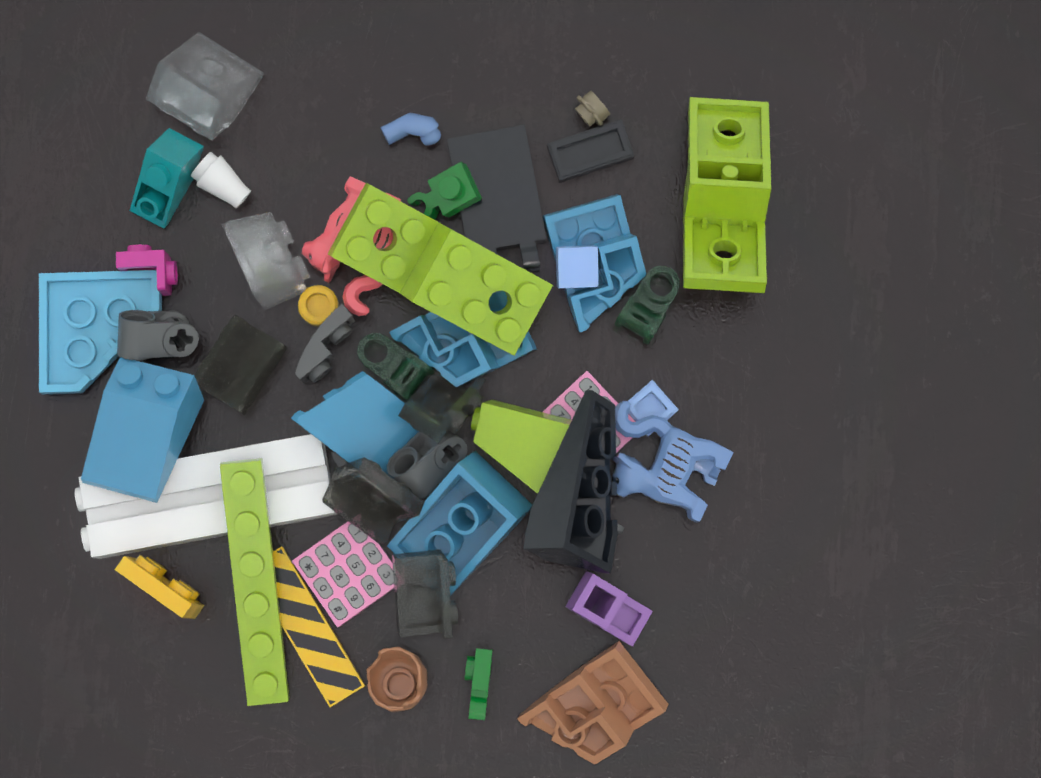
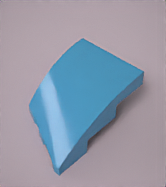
M619 194L543 215L555 263L556 247L591 245L598 247V287L564 288L579 332L586 331L598 316L607 308H611L629 288H633L647 275L637 236L630 233L621 195Z
M496 291L489 298V308L494 312L503 309L507 303V295L504 291ZM432 312L420 315L389 332L394 340L401 342L419 356L420 360L439 371L441 376L455 387L488 374L537 349L528 331L515 356Z
M362 371L347 380L342 387L333 389L323 395V402L307 412L297 411L291 419L387 492L395 481L387 472L389 459L399 449H402L428 421Z

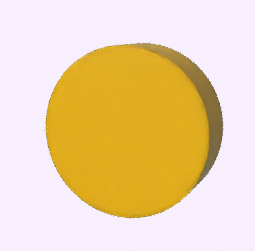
M314 285L303 291L298 301V309L302 318L308 324L317 327L339 307V302L334 292L322 285Z

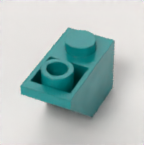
M168 128L146 149L129 211L164 229L169 224L194 179L191 177V174L199 164L204 146Z

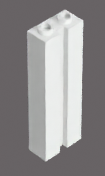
M309 434L178 458L157 503L84 484L81 481V477H78L80 487L75 488L76 505L79 512L86 511L88 525L81 528L83 547L86 552H91L92 558L102 559L228 535L220 473V463L262 458L270 527L337 515L325 444Z

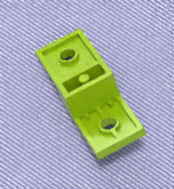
M690 97L688 170L683 198V288L765 293L767 284L765 219L771 193L769 102ZM725 130L733 131L736 136H726L720 132ZM718 251H727L730 252L733 257L721 258L717 256L715 253Z
M368 183L364 185L328 252V255L399 292L411 302L515 356L553 286ZM383 227L390 228L393 233L392 243L384 249L376 248L373 242L375 232ZM496 291H504L507 295L505 307L500 311H491L489 308V298Z

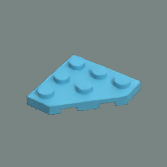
M157 270L39 273V393H83L119 357L117 355L119 313L126 310L162 311V294L157 290Z

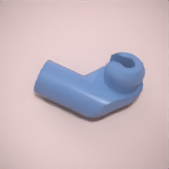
M407 113L380 127L389 145L408 135L420 136L423 144L427 146L435 144L441 138V132L437 128L439 126L438 122L433 117L416 113Z

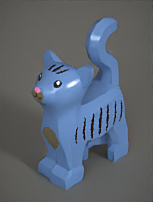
M622 401L617 404L615 408L616 430L622 435L640 438L651 432H656L660 436L657 454L650 469L643 466L637 459L623 453L613 457L612 460L616 463L612 478L613 482H617V496L624 498L630 494L642 493L657 503L682 507L686 509L688 519L695 523L700 522L708 505L686 487L687 480L692 471H697L702 474L705 483L715 486L721 471L720 469H726L734 452L711 440L694 437L672 426L662 417L650 415L637 422H631L628 418L631 405L629 401Z

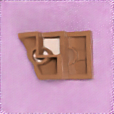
M618 641L551 688L525 709L517 719L524 726L532 724L552 735L551 741L562 747L573 749L578 756L595 765L625 747L634 730L664 713L669 704L621 642Z

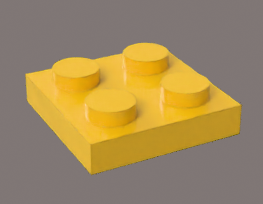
M139 555L138 558L124 556L114 569L181 618L195 619L205 606L196 600L200 594L198 591L182 580L172 579L170 581L163 575L167 569L148 556L146 558L142 555Z

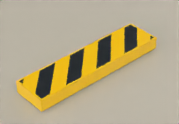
M281 546L273 551L281 626L329 707H332L366 685L286 550Z

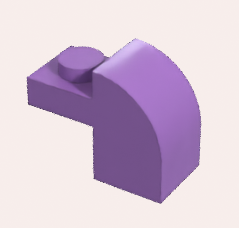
M585 571L565 606L575 614L632 647L653 612L628 597L625 592Z

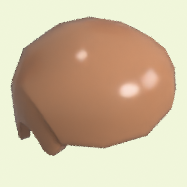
M384 648L378 652L379 655L374 663L367 668L368 693L376 705L390 712L412 709L420 702L427 690V669L417 655L404 648Z

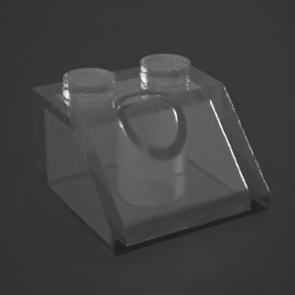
M198 32L158 62L146 100L159 107L164 113L172 115L191 127L199 135L205 136L212 141L233 123L261 81L264 73Z
M269 212L230 220L221 224L253 295L264 310L296 297L307 289L304 280L309 278L310 275L301 256L293 258L287 244L294 242L284 220L277 223L273 214Z

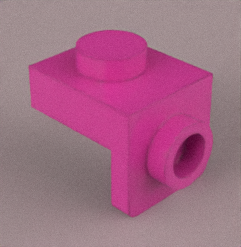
M138 244L127 246V251L116 252V268L119 271L157 270V290L163 296L172 295V285H177L178 268L176 261H171V257L165 250H152L150 245Z

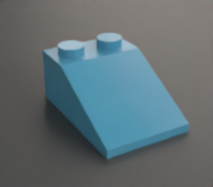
M120 357L103 391L81 481L84 484L157 503L204 402L195 375Z
M474 451L455 465L389 542L387 547L438 596L446 601L531 510L532 504L482 456Z

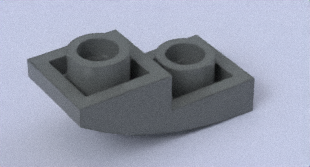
M343 304L326 318L305 347L295 372L303 384L310 379L313 383H316L330 372L332 367L329 364L335 358L325 346L330 342L337 345L352 333L353 329L350 326L355 323V320Z

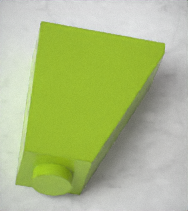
M496 400L482 402L481 407L475 409L471 430L476 431L473 441L476 445L538 494L572 420Z

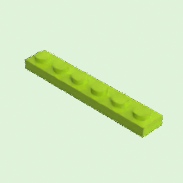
M262 458L221 462L220 473L247 706L288 702L289 689Z

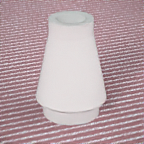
M209 152L191 174V177L197 181L196 186L228 202L236 209L251 193V190L244 185L222 155L217 157L212 152Z

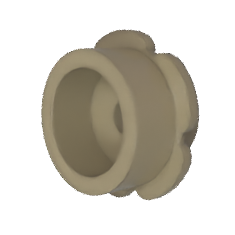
M591 90L583 97L580 95L576 97L580 105L575 110L589 127L594 123L602 126V121L611 115L605 105Z

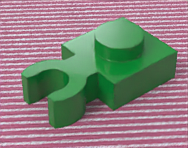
M459 162L428 180L431 192L427 194L415 193L408 198L407 202L414 207L424 202L426 209L423 214L435 220L440 210L443 216L450 218L480 201L482 197L467 164Z
M476 648L475 656L467 655L465 680L472 681L468 719L485 720L493 650Z

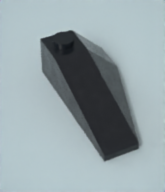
M593 390L585 391L531 507L523 549L549 562L600 573H611L618 535L617 520H611L610 495H617V482H611L610 459L616 455L615 404Z

